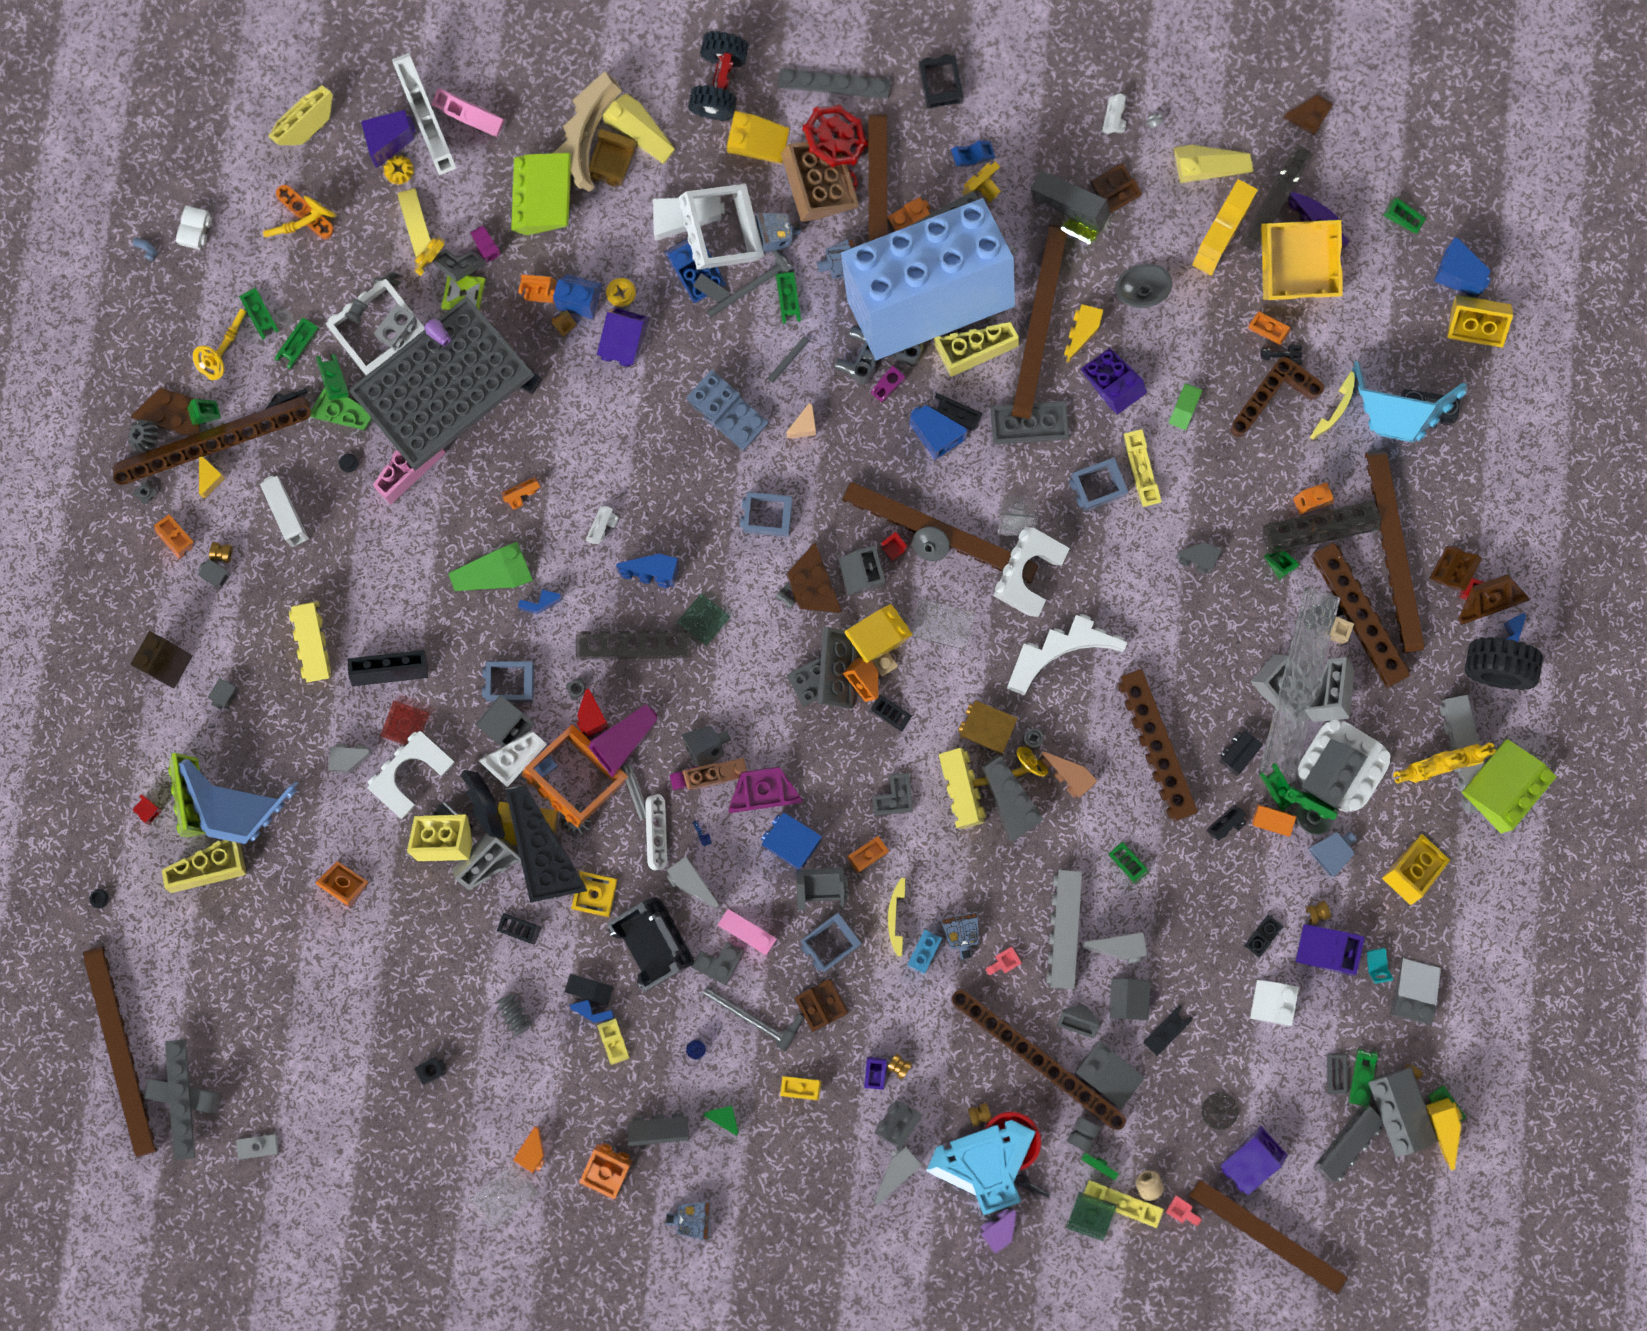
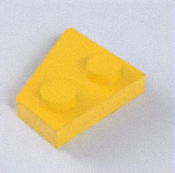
M440 236L436 239L432 238L426 247L428 249L424 254L422 252L418 254L414 260L416 262L415 272L422 276L425 272L423 269L434 260L445 245V240Z

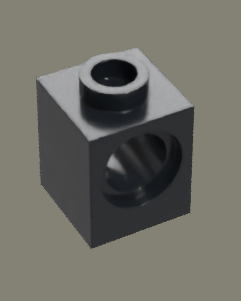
M433 1057L414 1067L422 1085L425 1086L446 1075L444 1070L447 1067L442 1059L439 1060L438 1057ZM433 1064L437 1071L435 1075L430 1076L427 1073V1068Z

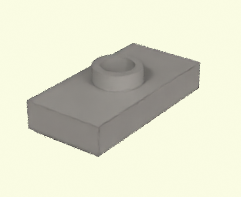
M276 1134L236 1140L238 1160L278 1154Z

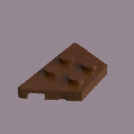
M159 388L131 415L132 419L148 420L157 427L185 436L200 433L199 424L192 425L187 409L191 400L195 398L163 388Z
M816 543L811 544L809 549L796 561L793 567L786 572L798 608L801 610L840 613L842 612L817 545Z
M1509 574L1473 586L1458 620L1463 625L1530 601V598Z

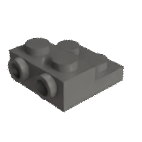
M895 1100L888 1107V1113L884 1119L880 1120L874 1133L884 1141L902 1148L923 1115L909 1108L904 1103Z

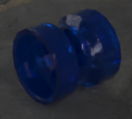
M692 1040L686 1046V1053L691 1059L699 1060L704 1057L706 1047L701 1041Z

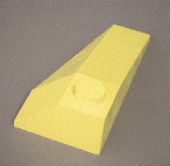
M624 94L614 100L603 114L604 123L624 137L635 140L637 146L663 164L675 150L642 104L628 94Z
M1198 145L1174 147L1180 183L1253 172L1251 156L1248 153Z

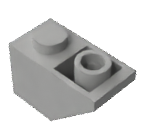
M336 744V747H330L328 770L331 772L351 773L372 755V751L367 749V746L362 745L348 748L346 744Z

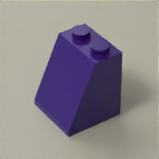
M405 110L361 121L369 155L375 168L380 167L387 159H390L414 140L413 134L416 133V129L411 116H407Z
M616 307L607 311L597 355L601 356V359L604 361H619V364L622 366L630 367V365H634L637 361L650 317Z
M1260 1126L1223 1160L1221 1167L1223 1173L1236 1182V1187L1248 1196L1283 1166L1288 1154Z

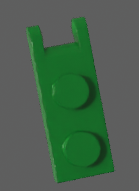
M794 272L775 274L782 324L787 322L785 316L796 315L797 322H801Z
M256 288L239 296L262 340L266 339L263 332L273 327L276 333L279 332Z
M302 317L274 359L279 362L284 356L290 360L287 368L291 370L319 328Z
M331 354V361L322 362L321 356H316V362L329 400L348 397V390L336 355Z
M1273 763L1271 765L1274 769L1273 772L1267 776L1261 772L1259 776L1277 807L1283 812L1293 803L1284 798L1289 784L1277 764Z

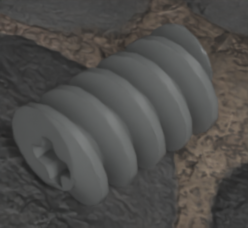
M517 993L509 994L494 1003H500L497 1011L504 1010L500 1015L501 1018L508 1017L504 1024H511L508 1031H515L512 1038L527 1031L532 1024V1021H525L529 1016L528 1014H521L525 1008H518L521 1000L514 1001Z

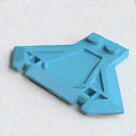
M1012 1120L1005 1122L1006 1129L1000 1130L998 1125L951 1141L952 1148L946 1150L944 1145L937 1146L926 1171L976 1195L983 1215L1020 1203L1021 1199L1014 1180L1035 1131ZM1009 1136L1011 1140L1005 1142L1003 1138ZM955 1155L956 1160L950 1162L949 1157Z

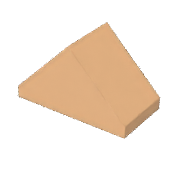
M810 403L786 432V436L789 439L816 435L813 408Z

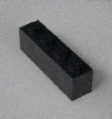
M425 650L347 658L348 676L351 686L429 678Z

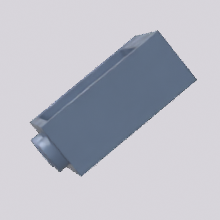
M1115 458L1076 471L1071 474V479L1069 480L1071 489L1077 492V504L1079 508L1083 507L1084 512L1125 497L1128 494ZM1107 467L1116 492L1088 502L1079 478Z
M747 492L746 498L743 497L742 509H745V514L740 518V527H743V533L789 537L792 496ZM751 500L784 503L782 528L749 525Z
M486 662V667H483V678H486V686L482 687V697H485L487 702H494L499 696L492 695V668H524V695L501 696L508 702H533V662Z
M837 913L802 939L801 943L803 945L800 948L806 956L809 954L814 959L812 964L817 971L822 970L825 973L857 949L861 942L839 913ZM835 922L852 946L827 965H824L808 942Z

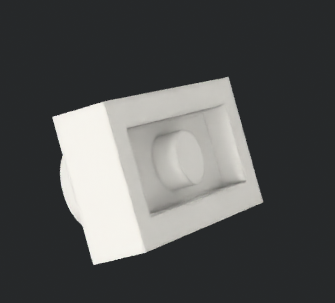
M1117 94L1109 98L1103 133H1123L1125 131L1126 121L1121 119V114L1125 109V95Z
M600 506L585 541L599 544L605 537L604 531L606 526L615 527L619 517L612 513V508Z

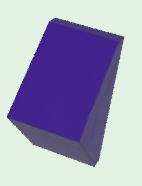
M867 1057L864 1088L884 1090L887 1059Z

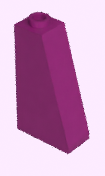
M645 704L591 741L589 749L611 777L618 773L653 729L658 720L656 712Z

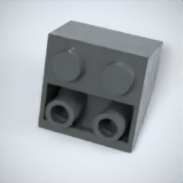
M876 546L854 551L838 559L848 596L885 586V578Z
M499 695L475 725L503 747L525 735L535 723Z

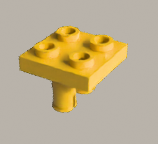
M995 161L992 165L987 163L977 173L978 177L976 175L972 176L964 185L965 189L962 194L965 196L972 191L979 190L989 203L995 199L1001 192L991 180L992 176L1000 168Z

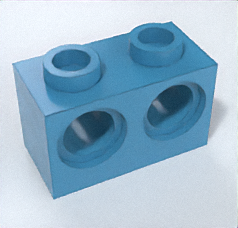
M924 930L907 966L925 974L942 938Z

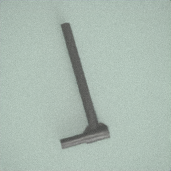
M779 249L771 251L776 258L775 267L706 312L710 318L775 276V274L779 272L781 274L793 272L794 268Z
M706 987L702 993L775 1038L776 1047L785 1052L804 1019L803 1016L797 1014L789 1029L780 1033Z

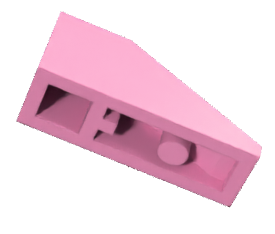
M727 909L718 923L719 927L765 956L769 954L777 941V938Z

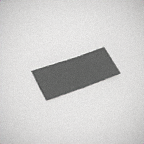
M702 273L693 285L718 303L725 300L730 292Z

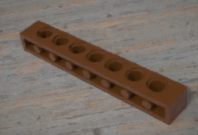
M1333 542L1314 552L1311 557L1349 622L1354 623L1353 631L1385 687L1388 689L1410 676V669L1399 657L1400 651L1397 646H1393L1391 643V636L1388 630L1383 629L1380 624V616L1372 610V603L1367 595L1364 596L1361 591L1362 585L1358 579L1353 577L1350 564L1348 562L1345 563L1342 557V550ZM1329 561L1336 562L1338 568L1332 569L1329 566ZM1340 577L1346 579V586H1342L1339 583L1338 579ZM1348 594L1355 595L1356 602L1349 601ZM1357 612H1365L1366 619L1359 618ZM1368 627H1372L1375 630V636L1368 634ZM1377 644H1382L1385 647V652H1379ZM1387 660H1390L1394 663V669H1389L1387 667Z
M1140 669L1120 676V682L1117 683L1121 694L1124 693L1127 699L1124 701L1126 709L1131 711L1134 717L1131 718L1133 727L1138 729L1141 735L1138 736L1141 747L1145 746L1147 754H1145L1148 765L1152 764L1154 772H1152L1155 783L1159 782L1162 789L1159 790L1162 801L1166 800L1169 808H1166L1169 819L1177 822L1198 813L1143 670ZM1137 688L1140 691V696H1132L1130 690ZM1139 706L1146 707L1147 714H1139L1137 708ZM1145 724L1153 725L1154 732H1146ZM1152 742H1159L1161 750H1153ZM1159 760H1166L1168 763V768H1160L1158 764ZM1166 778H1173L1175 781V786H1167L1165 782ZM1173 796H1180L1182 799V804H1174L1172 800Z

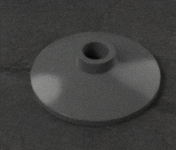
M923 527L913 536V548L917 555L925 560L939 561L949 552V539L938 528Z
M1301 804L1296 809L1298 824L1309 834L1322 835L1333 824L1332 819H1324L1318 815V812L1312 809L1311 811L1306 810Z

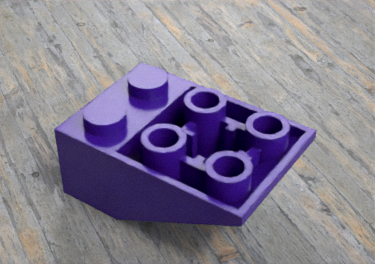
M1111 348L1080 369L1106 404L1117 415L1147 394L1143 379Z
M1303 924L1295 962L1355 976L1357 975L1365 937Z

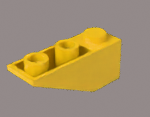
M1081 304L1080 310L1076 309L1073 319L1077 321L1075 328L1071 327L1069 334L1072 342L1071 345L1066 346L1064 356H1068L1066 362H1070L1097 333L1103 313L1102 309Z

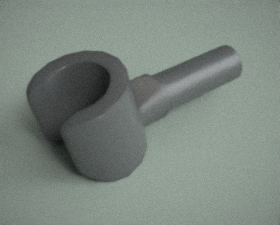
M390 272L386 277L374 278V283L387 279L388 282L397 286L401 282L395 280V278L401 277V275Z

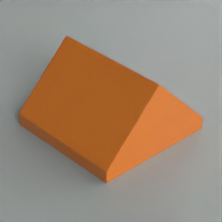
M336 861L315 884L352 907L369 882Z

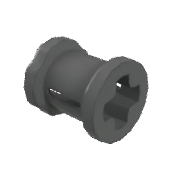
M353 299V304L349 312L345 313V316L356 323H360V318L364 310L368 309V305L358 299Z

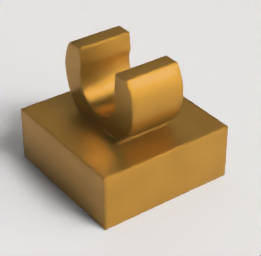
M567 311L559 312L560 315L556 319L552 318L553 325L562 337L577 326Z

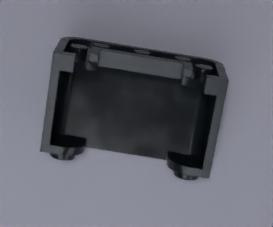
M657 897L642 901L607 923L609 932L614 938L624 939L641 972L637 976V983L644 992L694 965V958L664 903Z

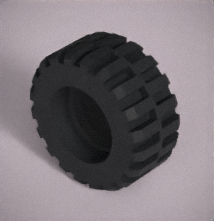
M1494 637L1474 639L1469 644L1465 673L1472 680L1491 687L1509 690H1529L1535 688L1539 683L1543 655L1534 646L1511 639Z

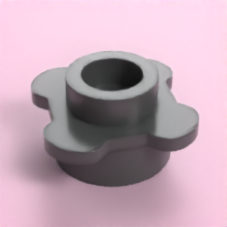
M146 481L142 482L141 486L134 490V496L139 497L143 504L149 503V500L157 494V491L152 489Z
M581 678L566 685L572 700H577L578 697L584 695L587 689L584 687V681Z

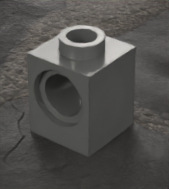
M209 559L203 562L198 570V576L210 582V584L218 589L222 588L230 576L227 570Z
M219 678L208 698L212 700L211 705L220 710L222 707L228 709L232 703L231 699L234 700L239 689Z

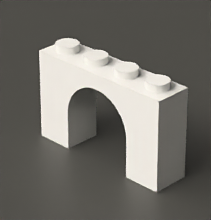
M1025 527L1019 534V541L1011 552L1009 563L1003 569V576L997 583L993 596L1029 616L1039 617L1046 599L1027 589L1022 579L1023 567L1028 559L1033 556H1038L1052 565H1062L1070 548L1035 528Z
M421 731L418 733L414 732L407 739L409 743L405 747L401 746L394 753L396 757L391 762L388 760L381 767L383 771L378 776L375 774L367 782L369 784L367 788L402 820L416 805L396 785L395 777L400 765L411 759H419L426 762L443 777L455 764L449 756Z

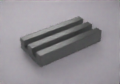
M1326 1054L1327 1094H1348L1347 1054ZM1332 1058H1334L1335 1090H1332ZM1339 1058H1342L1343 1090H1339Z

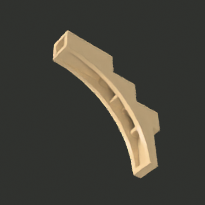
M606 71L572 100L576 106L575 111L577 114L563 126L567 141L553 152L571 154L570 174L575 178L574 183L580 189L584 188L588 192L595 188L589 172V150L592 137L604 112L622 92L616 79Z

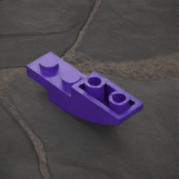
M1292 192L1287 199L1289 207L1293 211L1297 210L1301 215L1300 219L1302 222L1340 220L1327 207L1305 195ZM1343 233L1341 251L1345 249L1350 242Z

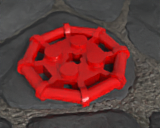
M839 104L829 107L816 106L813 108V112L806 124L802 126L809 145L808 151L827 162L830 167L857 164L862 152L868 147V140H866L861 124L862 120L846 111ZM826 114H834V116L830 118L824 117V115ZM840 115H841L842 117H844L846 120H848L849 122H851V124L848 125L846 122H844L843 120H841V119H840ZM818 119L821 124L818 128H815L813 125ZM854 127L856 129L858 139L854 138ZM831 133L836 134V135L838 136V138L833 139V138H832V137H833V134H831ZM813 134L816 137L818 136V144L815 143ZM852 145L857 146L854 153H851L849 150ZM842 153L841 155L845 157L836 158V155Z

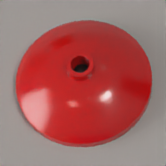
M1004 1112L992 1118L985 1129L998 1125L999 1129L1003 1130L1006 1129L1005 1122L1012 1120L1035 1131L1020 1166V1171L1029 1167L1037 1159L1042 1144L1041 1134L1037 1125L1028 1116L1019 1112ZM1009 1136L1003 1138L1005 1142L1011 1140Z

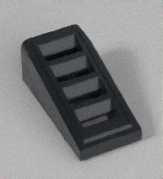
M881 694L870 708L872 714L901 732L912 717V715ZM884 702L885 705L879 712L877 709L879 708L881 703ZM890 706L892 709L890 710L888 715L885 716L884 713ZM896 710L898 714L892 721L890 718ZM901 715H904V719L902 720L900 725H898L897 721L899 720Z
M503 913L497 932L535 945L542 927ZM508 919H510L511 923L508 931L503 929L504 924L506 926ZM518 922L515 933H512L515 923ZM524 924L526 927L523 935L520 936L519 934Z

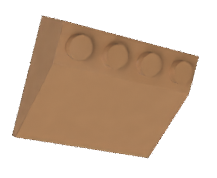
M808 142L792 143L785 147L781 156L801 222L819 220L859 207L847 165L830 167L827 162L808 151ZM842 153L837 154L836 158L844 157V155H841Z

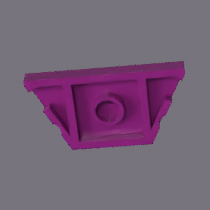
M778 766L741 772L728 812L736 813L803 802Z

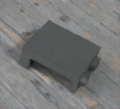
M843 868L796 870L798 910H806L805 901L840 900L841 908H845L844 901L848 900V889H844V887H848L847 876H843Z

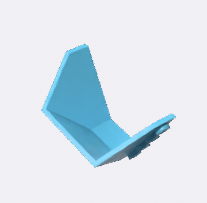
M1354 361L1355 366L1352 367L1355 378H1358L1359 385L1357 386L1360 396L1364 400L1363 407L1365 413H1368L1370 420H1368L1370 430L1375 431L1376 435L1411 443H1415L1417 440L1421 441L1427 434L1425 431L1430 426L1433 428L1440 421L1439 417L1444 412L1448 413L1454 405L1452 403L1457 398L1461 399L1467 393V384L1461 383L1441 399L1431 403L1368 390L1359 362Z

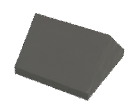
M1111 979L1110 1018L1149 1020L1151 981Z

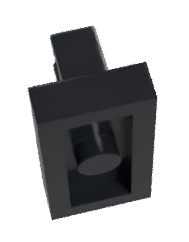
M1233 805L1206 831L1211 837L1219 841L1228 835L1232 827L1239 831L1247 824L1244 819L1246 813L1243 809Z

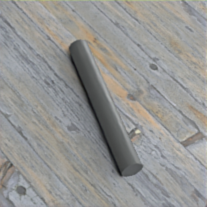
M805 336L767 378L773 383L806 346L809 340Z

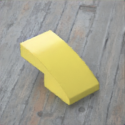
M613 1019L597 1025L610 1064L613 1065L629 1059L630 1057L617 1020Z

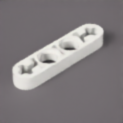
M656 794L647 797L645 803L647 861L652 870L664 869L667 865L665 800L663 796ZM655 817L659 821V826L657 828L653 824V819ZM655 837H657L660 841V845L658 847H656L654 844Z

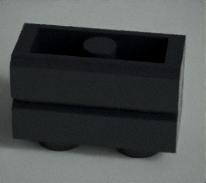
M1246 730L1242 734L1238 732L1231 740L1234 744L1230 749L1226 746L1220 754L1222 758L1219 762L1236 776L1242 772L1263 746L1259 740Z

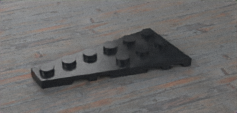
M526 785L506 788L530 903L588 891Z

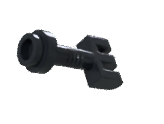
M1289 345L1288 351L1271 350L1270 346H1265L1261 348L1260 357L1265 361H1269L1271 357H1285L1297 365H1302V360L1295 359V357H1302L1301 352H1295V350H1302V345Z

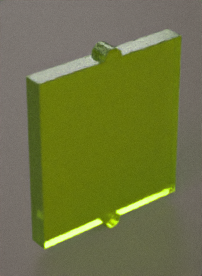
M1070 218L1067 222L1064 221L1061 229L1089 245L1096 240L1098 234Z

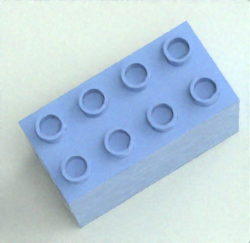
M983 198L841 252L847 302L875 360L1015 307L1014 257Z

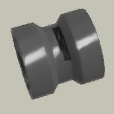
M1035 728L1029 729L1023 737L1024 745L1032 750L1039 748L1043 742L1042 732Z

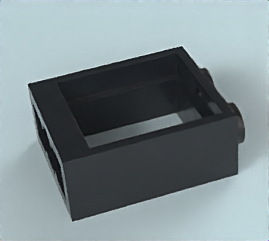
M945 54L940 56V58L932 59L928 57L919 61L918 69L926 109L963 103V92L955 55ZM951 65L956 91L930 95L925 69Z

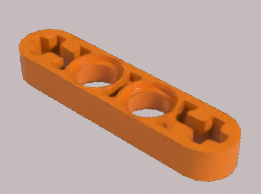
M281 185L276 189L278 200L299 219L311 214L312 208L291 187ZM288 190L287 193L292 198L291 201L285 196L281 198V191L286 192ZM296 202L303 203V208L299 211L293 209V205ZM323 216L318 217L315 222L307 224L322 239H329L334 233L333 226ZM320 223L324 228L328 227L329 232L322 233L318 224Z

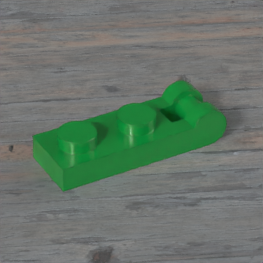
M1357 1049L1348 1103L1369 1106L1371 1095L1369 1082L1374 1077L1378 1052L1371 1051L1369 1053L1364 1052V1049ZM1363 1059L1369 1060L1368 1066L1362 1065Z

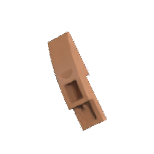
M744 758L696 767L682 772L688 790L738 780L740 773L747 771Z

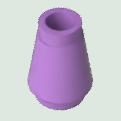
M432 319L425 325L426 334L442 344V346L445 347L451 342L452 338L439 320Z

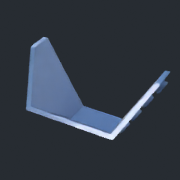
M184 759L179 763L180 774L182 777H185L187 783V792L194 801V810L200 816L201 828L209 837L246 844L249 840L254 841L261 833L259 830L263 826L266 827L272 821V816L275 812L278 813L284 807L286 800L290 799L297 791L295 788L298 783L294 782L279 799L212 786L190 760Z

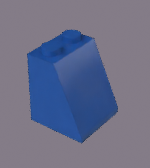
M1454 237L1446 248L1434 282L1476 298L1479 293L1482 294L1485 288L1488 287L1491 280L1488 276L1491 270L1458 238Z
M568 274L558 279L553 295L557 310L593 319L603 284Z
M925 405L922 408L918 406L911 411L909 425L934 460L966 440L968 432L966 428L929 406Z
M783 812L781 816L778 814L773 820L772 824L774 827L771 831L767 830L762 836V846L795 869L801 870L822 841V836Z

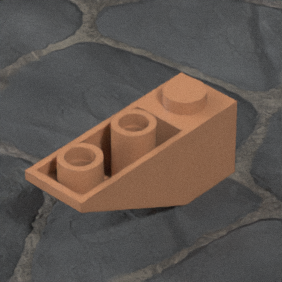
M1043 752L1040 755L1043 757L1041 762L1048 769L1053 766L1057 770L1054 776L1060 783L1064 780L1067 781V791L1073 797H1082L1098 782L1081 765L1047 752Z

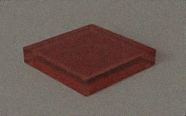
M393 700L380 737L406 746L409 743L407 739L414 732L418 733L421 731L423 733L430 713Z

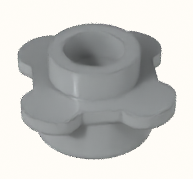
M1157 112L1147 118L1149 122L1145 125L1149 124L1151 129L1164 121L1162 118L1164 114L1158 115Z

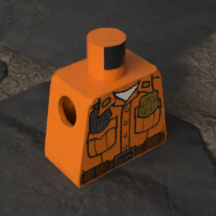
M1327 482L1305 489L1293 498L1299 516L1334 504V498Z

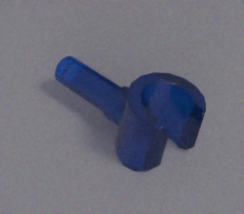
M697 821L692 822L699 835L701 844L703 846L712 844L710 834L703 835Z

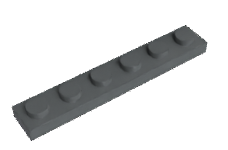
M780 68L778 88L888 99L890 80Z
M186 1039L165 1041L174 1161L196 1158L187 1042Z

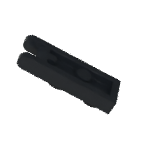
M936 393L935 398L941 400L937 409L934 407L930 408L975 432L983 413Z
M1180 1005L1143 1042L1156 1056L1193 1020L1190 1016L1184 1021L1177 1014L1182 1009Z

